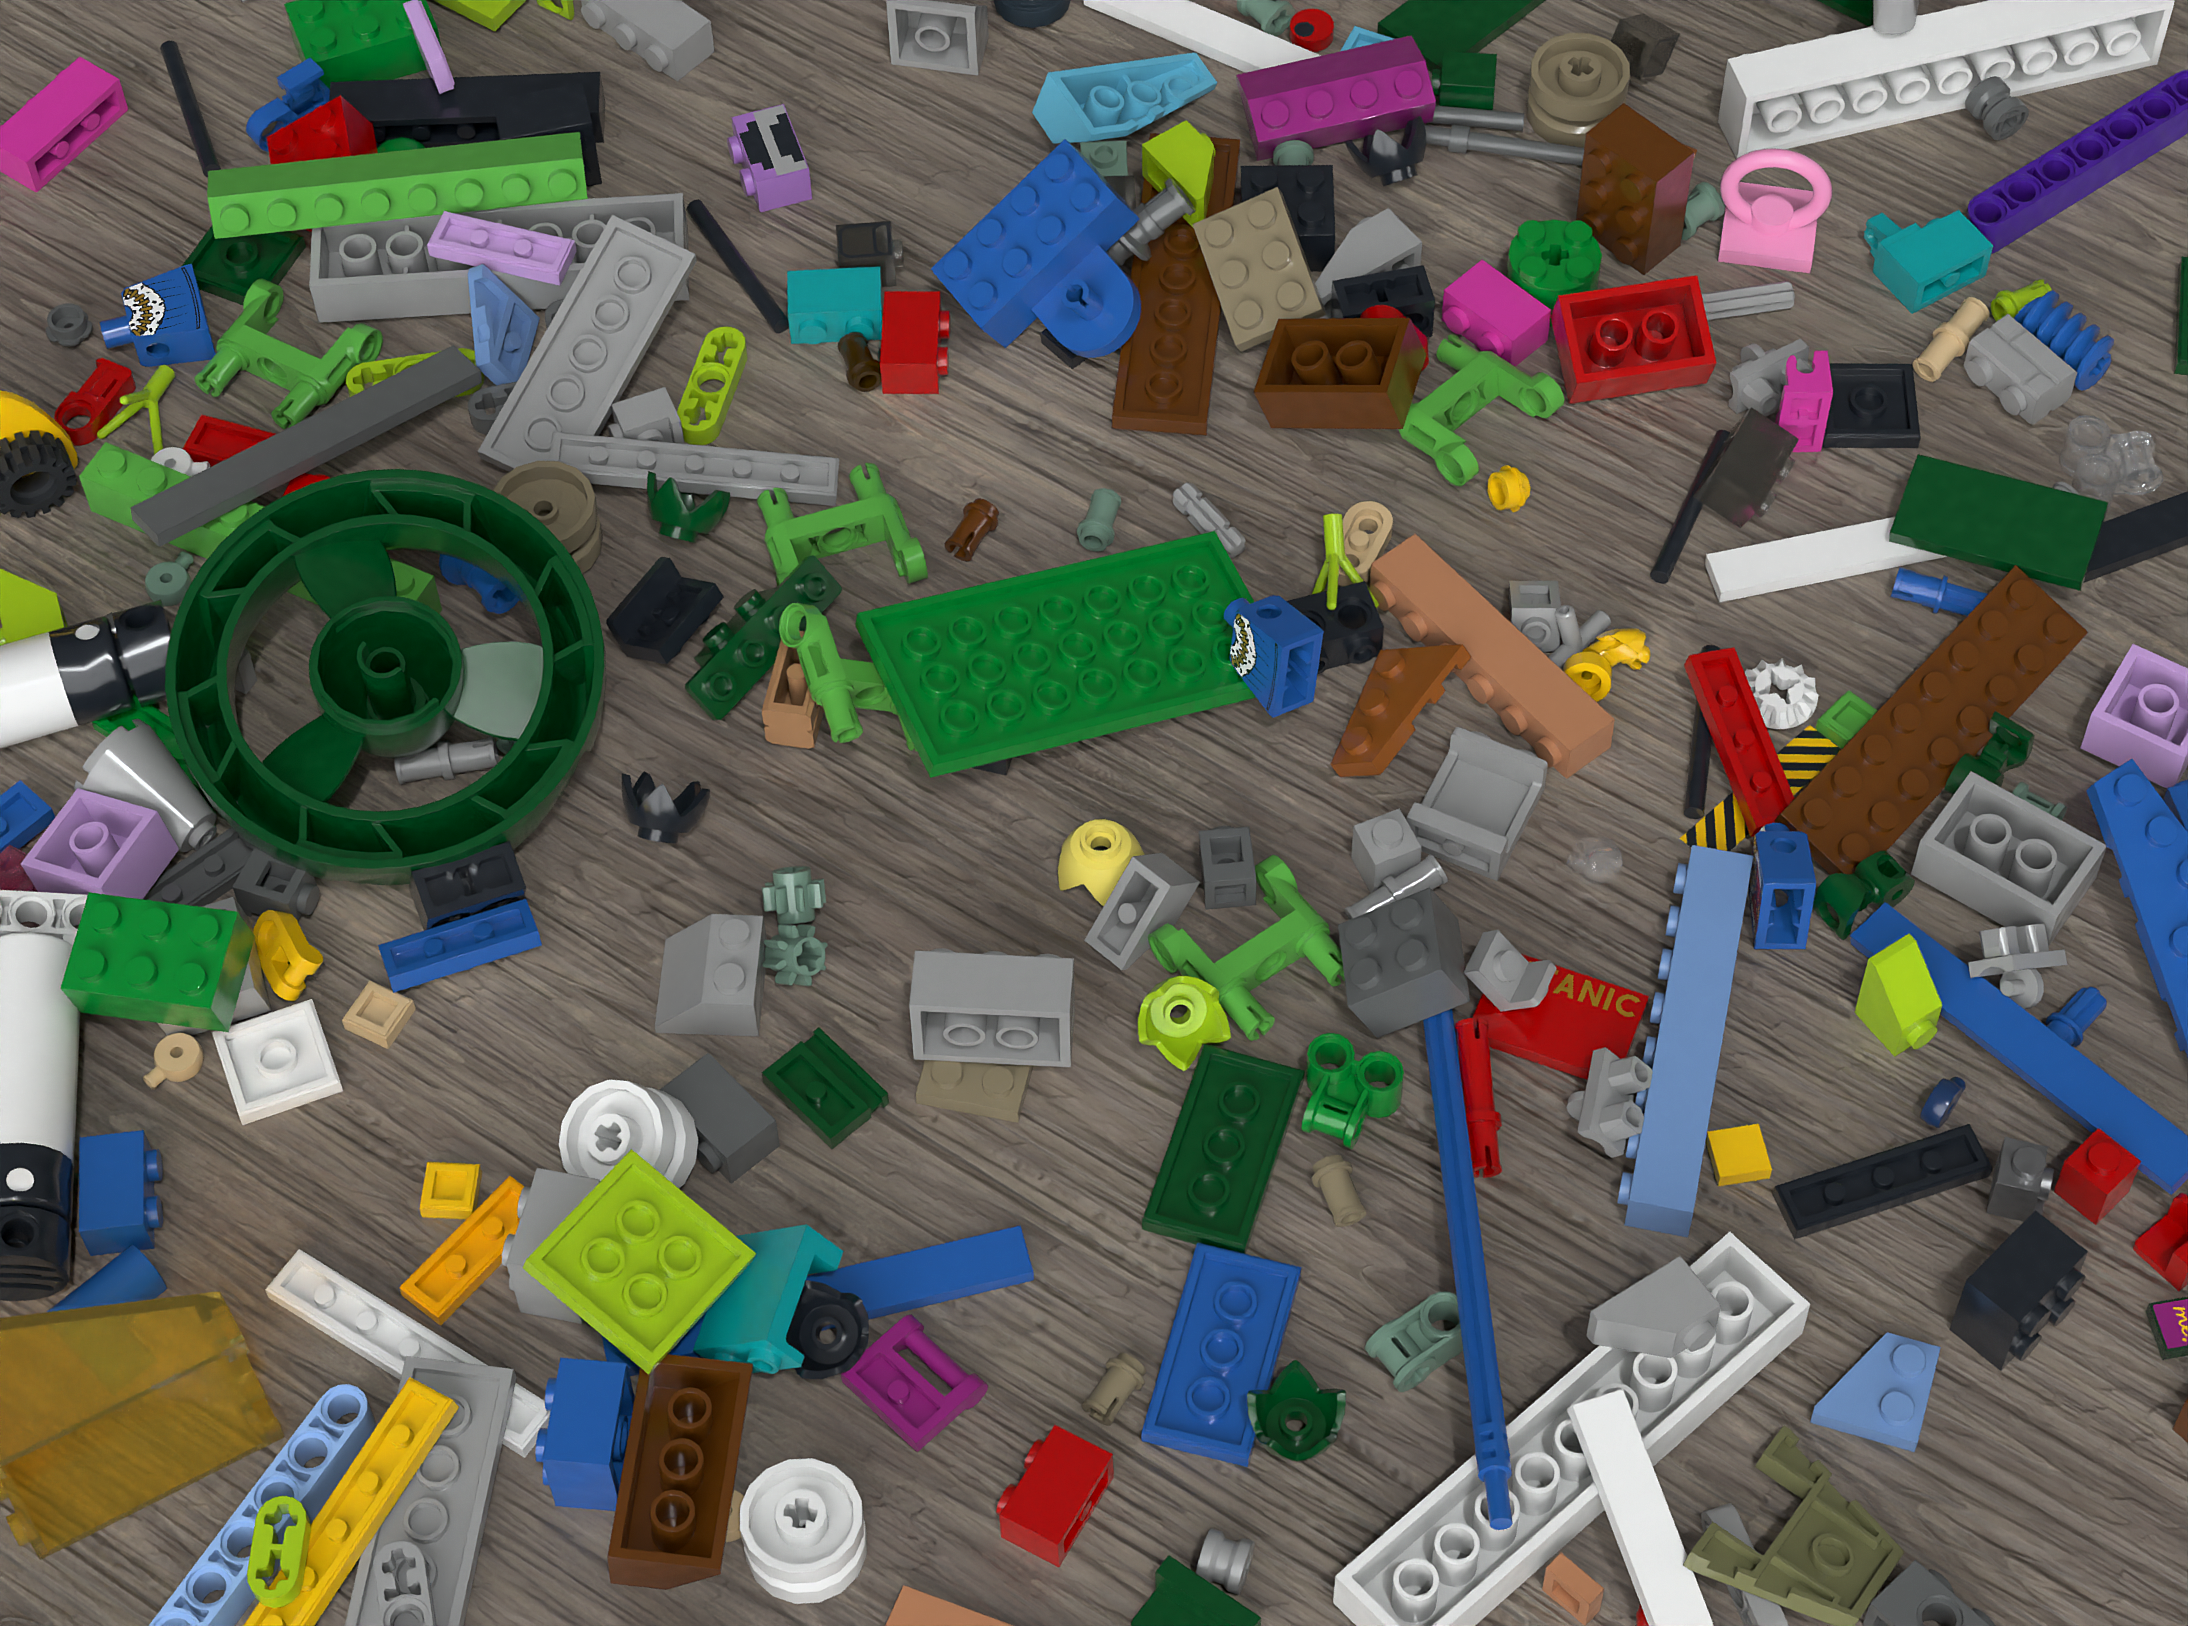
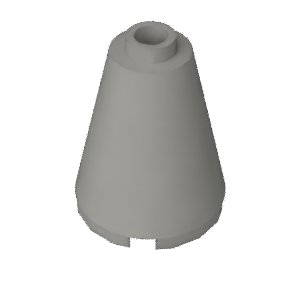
M135 719L132 721L136 728L128 731L123 726H120L97 746L86 760L82 768L89 775L84 785L76 780L74 791L80 788L157 811L181 852H188L193 848L198 850L209 843L217 831V827L214 826L217 815L152 727L140 719Z

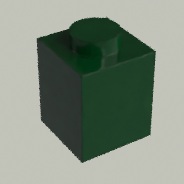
M1443 51L1442 69H1433L1431 84L1434 96L1440 97L1439 106L1493 110L1497 54Z

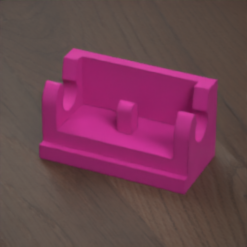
M1814 351L1812 369L1814 371L1811 373H1801L1797 370V360L1794 355L1788 358L1785 367L1786 385L1783 387L1780 408L1775 420L1773 453L1821 452L1833 395L1828 351Z

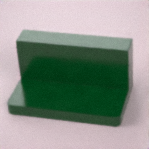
M1170 1555L1167 1556L1155 1572L1156 1590L1131 1621V1626H1261L1260 1616Z

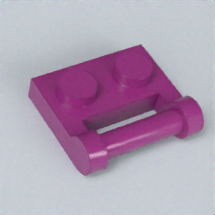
M909 1314L900 1319L866 1349L861 1359L849 1371L841 1373V1379L856 1396L918 1452L965 1409L974 1407L986 1394L988 1384L977 1374L969 1375L923 1333V1324L912 1314ZM909 1348L953 1390L944 1397L898 1352Z

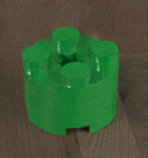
M1527 220L1518 227V233L1511 241L1506 277L1548 307L1552 314L1559 295L1598 290L1602 260L1599 243L1592 236V228L1583 221ZM1550 318V326H1549V327H1553V326H1552L1551 318Z

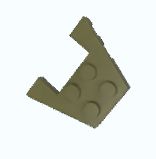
M1784 1425L1764 1451L1755 1467L1803 1499L1766 1553L1761 1555L1712 1522L1690 1551L1683 1566L1691 1571L1830 1625L1855 1626L1905 1551L1856 1499L1850 1503L1846 1501L1829 1482L1832 1473L1819 1459L1811 1463L1796 1447L1800 1439L1792 1430Z

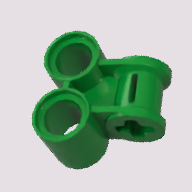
M1335 1033L1321 1034L1313 1039L1307 1052L1306 1081L1308 1088L1313 1094L1304 1113L1301 1129L1306 1133L1316 1130L1343 1140L1344 1147L1353 1149L1362 1132L1367 1115L1375 1118L1388 1117L1399 1108L1403 1089V1066L1396 1056L1383 1051L1370 1052L1363 1056L1360 1061L1354 1060V1048L1347 1038ZM1331 1063L1338 1065L1339 1068L1330 1070L1321 1067V1065ZM1380 1081L1389 1086L1377 1088L1370 1085V1083Z

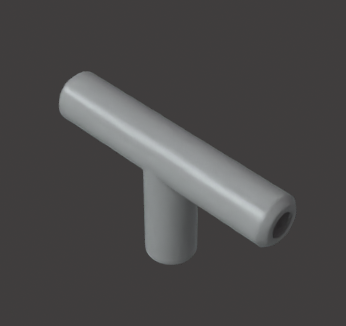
M1562 605L1557 608L1555 616L1563 644L1548 658L1563 671V665L1570 656L1582 652L1583 649L1588 647L1597 636L1611 625L1609 615L1604 611L1598 610L1579 627L1575 610L1572 606Z

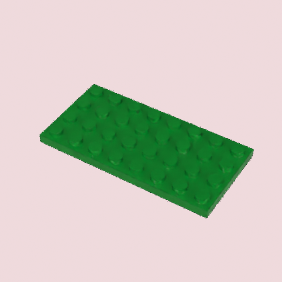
M1215 531L857 613L855 627L930 778L1256 698L1231 664L1229 657L1233 628L1224 619L1225 609L1234 600L1245 598L1250 604L1254 603V600Z

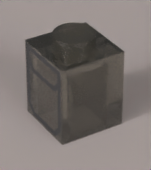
M1643 13L1620 19L1611 42L1622 49L1629 61L1630 75L1642 80L1664 73L1680 33Z
M891 221L836 225L839 268L880 267L882 287L897 286L895 267H904L902 239L893 240Z

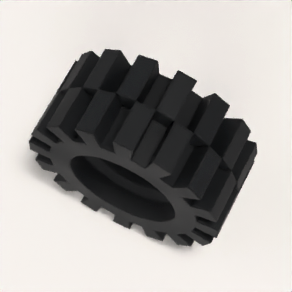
M30 431L27 438H24L23 433L19 432L14 434L16 440L9 442L6 437L0 440V512L5 515L9 511L11 517L19 518L22 511H25L27 518L35 517V510L42 509L43 514L51 512L49 505L54 503L60 507L65 503L62 495L69 497L74 492L72 486L76 485L77 479L66 448L59 438L54 439L53 434L45 432L41 438L39 431Z

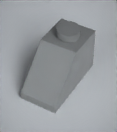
M1163 853L1133 856L1084 941L1121 970L1128 969L1150 948L1148 942V935L1164 924L1169 923L1172 926L1176 924L1200 881Z
M1679 1256L1591 1310L1586 1336L1595 1345L1672 1358L1687 1348L1690 1352L1702 1348L1715 1336L1721 1305L1683 1258Z

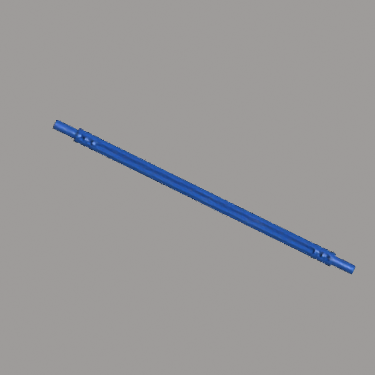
M1450 1009L1424 1019L1423 1025L1478 1478L1485 1482L1490 1527L1495 1530H1504L1513 1524L1507 1482L1512 1476V1468L1507 1441L1453 1011Z

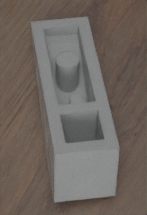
M1389 208L1373 217L1364 218L1355 227L1351 228L1315 282L1326 315L1320 318H1331L1333 280L1421 266L1422 241Z

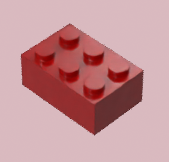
M1697 275L1559 295L1551 314L1569 404L1707 384L1717 363Z

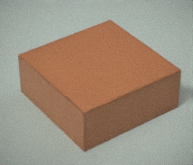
M1561 1552L1546 1567L1542 1590L1586 1626L1600 1611L1604 1588Z

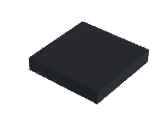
M1829 363L1833 395L1823 439V448H1919L1921 436L1913 364Z

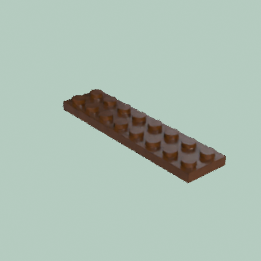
M1150 133L1149 140L1153 139L1154 137L1160 134ZM1209 137L1214 145L1216 154L1214 157V179L1206 218L1234 206L1240 157V139ZM1144 178L1141 203L1145 204L1159 192ZM1180 217L1166 228L1165 233L1159 238L1148 242L1152 255L1148 261H1143L1136 255L1133 257L1131 280L1136 285L1140 294L1141 314L1135 331L1127 342L1121 346L1112 413V429L1207 436L1222 306L1195 230L1183 217Z
M2015 565L1782 811L1774 822L1786 825L1789 831H1802L1807 834L1811 857L1830 875L1835 873L1854 874L1857 865L1862 860L1876 852L1887 851L1943 791L1952 770L1964 754L1970 753L1975 756L1992 738L1993 734L1989 732V726L1993 713L1997 711L2010 718L2089 632Z

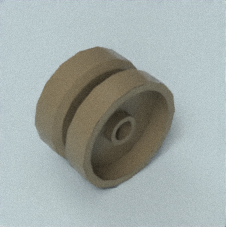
M1567 33L1553 37L1541 45L1531 60L1530 87L1527 98V120L1534 132L1548 143L1584 148L1586 132L1620 105L1626 104L1630 81V64L1622 49L1608 39L1590 33Z
M535 461L516 467L499 480L493 491L526 509L543 523L565 546L579 566L582 574L592 567L601 553L603 534L598 517L596 497L590 480L577 468L559 461Z

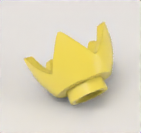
M1106 819L1092 820L1075 828L1062 844L1058 865L1060 890L1063 891L1084 884L1093 897L1104 907L1131 858L1144 855L1138 840L1126 827ZM1097 846H1105L1109 848L1103 851L1094 850V848Z

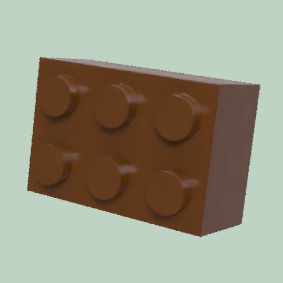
M1623 103L1586 132L1576 220L1583 221L1589 225L1593 231L1592 236L1599 244L1612 252L1620 262L1630 265L1642 275L1647 274L1681 246L1695 152Z
M1410 318L1278 319L1254 389V394L1271 428L1403 429L1426 353Z

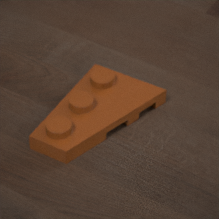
M1463 644L1380 650L1330 764L1339 777L1370 776L1383 773L1416 730L1412 723L1426 703L1436 704L1446 691L1442 686L1445 678L1453 668L1462 670L1471 658Z

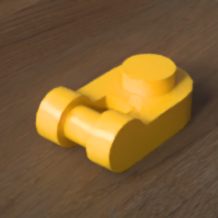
M267 910L260 915L253 930L261 968L271 988L279 997L288 1001H295L306 987L304 980L307 975L315 974L324 960L323 955L308 943L297 919L292 914Z

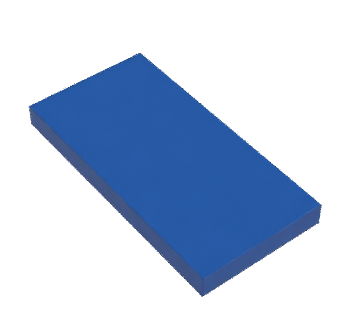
M1197 1243L1141 1432V1441L1245 1467L1249 1466L1256 1434L1248 1416L1247 1393L1250 1390H1270L1300 1282L1302 1267Z

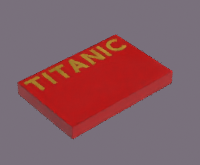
M1521 954L1529 963H1530V962H1536V961H1542V960H1539V959H1536V958H1533V957H1530V956ZM1555 965L1556 971L1548 985V992L1536 1007L1501 1012L1482 993L1473 1015L1474 1028L1477 1027L1478 1018L1489 1022L1488 1037L1490 1048L1588 1080L1594 1050L1606 1047L1620 1059L1628 1057L1649 1000L1648 995Z

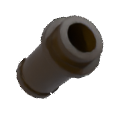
M852 332L843 336L839 340L837 347L848 369L846 378L849 385L858 391L868 392L877 388L881 383L880 362L873 359L866 337L862 333Z

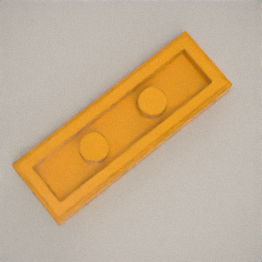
M509 1176L399 1287L401 1295L441 1326L502 1264V1251L505 1240L509 1233L516 1234L520 1218L517 1215V1208L524 1186Z

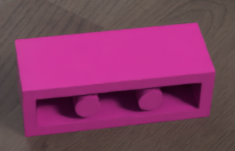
M79 56L35 97L29 99L8 121L0 126V172L37 193L129 110L120 79Z

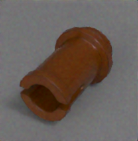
M977 498L974 502L965 505L963 508L965 516L951 537L944 543L949 553L953 552L956 546L960 547L954 557L961 561H970L987 532L994 531L998 526L997 518L999 511L992 503L985 499Z

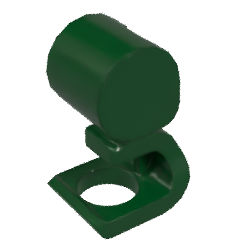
M1995 711L1990 719L1989 732L1993 734L1992 738L1986 743L1979 757H1974L1970 753L1962 756L1946 782L1945 791L1954 795L1971 771L2001 787L2004 773L2010 769L2022 766L2029 758L2035 735ZM2007 730H2009L2010 732L2014 733V734L2017 735L2019 738L2013 736V735L2010 734Z
M1882 850L1862 860L1857 865L1854 874L1835 873L1823 880L1817 889L1812 909L1841 940H1845L1850 934L1854 919L1859 911L1867 908L1868 904L1872 902L1879 908L1885 902L1893 908L1910 893L1915 880L1886 850ZM1827 903H1829L1836 911L1840 923H1838L1830 914L1827 908Z

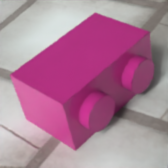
M1484 260L1479 261L1444 289L1441 320L1445 322L1452 332L1464 336L1481 351H1492L1516 367L1548 341L1551 310Z

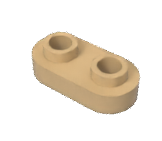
M1364 501L1353 505L1343 518L1345 555L1365 582L1370 579L1371 563L1383 555L1390 542L1393 527L1391 512L1384 505L1373 501ZM1365 530H1370V531H1373L1374 533H1372V534H1367V533L1364 532V531H1365ZM1339 565L1338 585L1347 586L1353 584Z

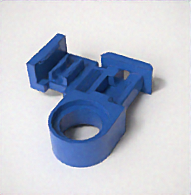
M308 58L276 77L279 87L282 90L285 89L286 95L282 96V100L277 97L256 110L246 125L247 135L263 151L269 152L267 136L329 102L330 89L319 79V77L324 75L323 69L311 58ZM277 121L275 127L268 134L262 136L264 130L271 123Z

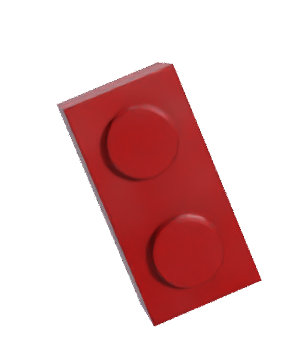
M884 291L880 355L883 394H939L940 375H948L949 349L948 347H941L942 339H950L951 333L950 310H942L940 291Z
M1054 1425L1045 1441L1037 1439L1032 1445L1024 1463L1025 1474L1017 1486L1011 1483L1005 1489L998 1502L996 1514L999 1515L1001 1538L1060 1567L1113 1480L1114 1468L1112 1453Z

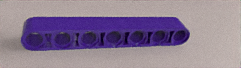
M2188 70L2172 75L1969 201L1965 217L1993 245L1991 254L1996 253L2188 134Z

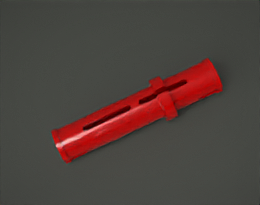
M1467 1018L1455 1023V1032L1457 1033L1459 1066L1473 1175L1475 1178H1478L1480 1176L1479 1169H1483V1178L1499 1175L1502 1172L1497 1131L1502 1127L1501 1114L1495 1111L1488 1037L1489 1022L1478 1018L1477 1027L1474 1028V1018Z

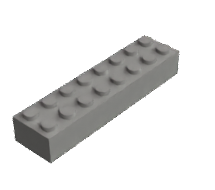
M683 193L592 198L455 213L575 240L577 252L560 286L490 270L531 310L547 309L553 302L565 299L612 215L689 251L688 225ZM442 215L312 228L309 287L319 323L471 313L468 271L475 266L429 256L427 244ZM689 276L675 301L689 300Z

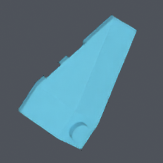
M1196 52L1048 72L1032 114L1053 144L1061 143L1064 139L1069 143L1124 137L1214 90L1217 81Z

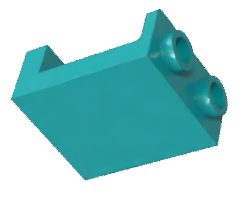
M807 1224L737 1235L736 1237L752 1249L756 1255L749 1266L706 1312L693 1351L706 1359L753 1364L752 1373L775 1374L782 1369L801 1367L805 1356L786 1342V1335L807 1275L837 1270L844 1251Z

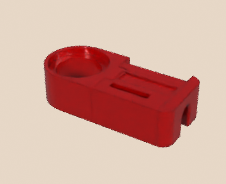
M105 358L97 359L95 361L97 368L77 393L71 391L58 406L54 414V420L67 432L74 446H82L93 442L97 438V432L109 423L123 406L120 403V398L136 390V384L129 368ZM85 415L90 417V421L81 428L73 429L66 426L67 422L75 416Z

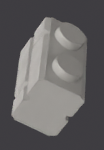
M2009 314L1995 322L1990 329L1986 328L1972 338L1968 345L1963 366L1969 378L1976 385H1985L2000 398V402L2007 412L2012 415L2019 414L2031 425L2047 416L2050 410L2054 411L2068 401L2078 373Z

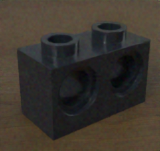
M1424 265L1332 281L1331 318H1360L1362 312L1369 307L1387 305L1399 310L1406 318H1410L1412 323L1426 337L1433 336L1435 298Z
M1365 581L1339 587L1337 605L1334 610L1327 608V591L1287 601L1324 631L1318 674L1327 669L1350 663H1365L1377 657L1380 650H1382L1384 626Z
M508 841L461 860L412 871L409 889L425 931L523 900L526 885L511 843Z

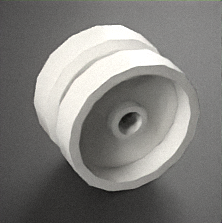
M620 1080L603 1081L588 1087L572 1102L562 1121L559 1139L563 1167L568 1174L600 1179L601 1181L632 1149L678 1188L685 1184L695 1165L698 1147V1136L694 1119L681 1101L664 1091Z
M813 1458L788 1459L767 1468L749 1485L740 1505V1532L744 1543L746 1561L755 1581L776 1598L794 1604L820 1603L842 1593L858 1577L867 1556V1532L862 1500L853 1481L835 1465Z

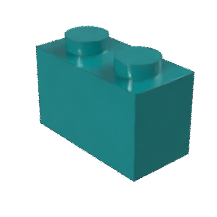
M880 267L787 271L788 321L791 344L839 342L843 336L852 332L862 333L866 340H881L883 292Z

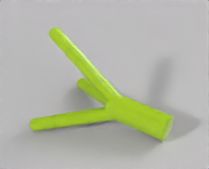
M160 365L142 391L122 396L120 403L122 405H130L97 432V437L99 439L106 438L142 407L149 409L154 455L162 450L163 441L158 400L175 378L173 369L166 365Z
M1342 514L1323 515L1326 558L1312 594L1324 592L1327 584V608L1329 610H1334L1337 605L1339 565L1353 584L1363 582V579L1345 555ZM1369 589L1373 602L1376 608H1378L1379 603L1377 602V600L1375 599V597Z

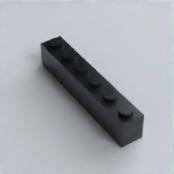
M600 72L453 77L455 85H453L454 89L439 94L433 78L330 82L329 101L341 95L373 124L377 147L386 140L404 137L414 139L426 148L498 141L500 138L492 102L493 99L583 83L592 120L595 143H604L605 97Z

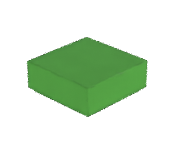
M1848 690L1817 720L1816 730L1837 746L1843 748L1878 710Z

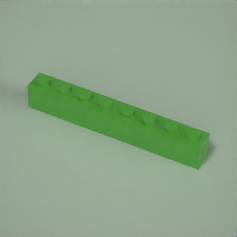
M580 132L208 171L207 199L215 239L442 215L444 211L461 213L588 199Z
M107 442L104 443L79 475L92 512L143 533L145 532L132 520L130 507L191 477ZM249 501L168 543L208 559L226 537L264 506ZM390 558L396 581L397 596L419 601L440 614L442 607L434 575ZM302 581L287 591L290 594L317 604Z

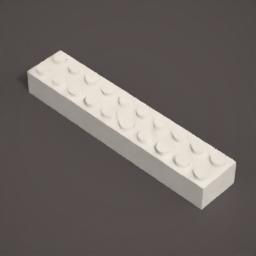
M1988 0L1930 14L1917 15L1914 28L1902 34H1883L1876 31L1872 25L1867 28L1841 34H1832L1819 39L1787 44L1779 48L1743 54L1727 59L1718 123L1737 159L1744 154L1756 150L1789 149L1965 109V101L1972 89L1983 80L1993 76L2000 77L2010 88L2011 97H2017L2157 65L2175 1Z
M1731 1232L1727 1233L1690 1266L1692 1271L1721 1305L1716 1325V1334L1705 1346L1693 1352H1690L1687 1348L1672 1358L1599 1345L1506 1426L1512 1476L1507 1480L1513 1521L1511 1527L1504 1530H1495L1490 1527L1485 1482L1478 1478L1477 1460L1474 1454L1335 1576L1333 1603L1356 1626L1477 1625L1605 1510L1567 1411L1571 1405L1623 1389L1652 1466H1655L1803 1333L1810 1303Z

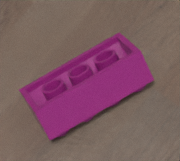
M1412 35L1236 75L1257 161L1273 158L1274 149L1279 144L1289 140L1306 142L1314 149L1347 140L1363 138L1365 135H1374L1377 129L1385 133L1406 128L1407 122L1418 116H1421L1424 124L1433 122L1436 100L1425 59Z

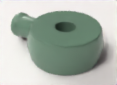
M182 551L178 554L175 562H162L153 566L148 571L145 578V590L152 601L161 599L163 606H173L182 602L191 584V577L186 570L193 563L194 559L189 553Z

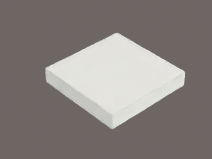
M312 999L232 1025L229 1032H212L242 1125L343 1092Z

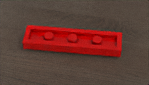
M1735 647L1689 655L1684 664L1685 670L1751 837H1754L1763 826L1775 823L1774 820L1795 798Z

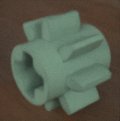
M790 866L773 870V882H766L765 887H762L764 911L776 910L777 922L780 924H798L814 920L816 918L815 908H822L823 903H826L824 879H812L811 868L808 866Z
M779 924V934L773 936L770 940H764L766 948L765 961L762 963L763 967L771 968L777 972L775 976V983L789 986L793 983L803 986L812 985L811 976L820 970L826 969L824 962L825 948L828 946L827 942H820L818 939L813 938L815 933L814 926L799 924L796 927L791 924Z

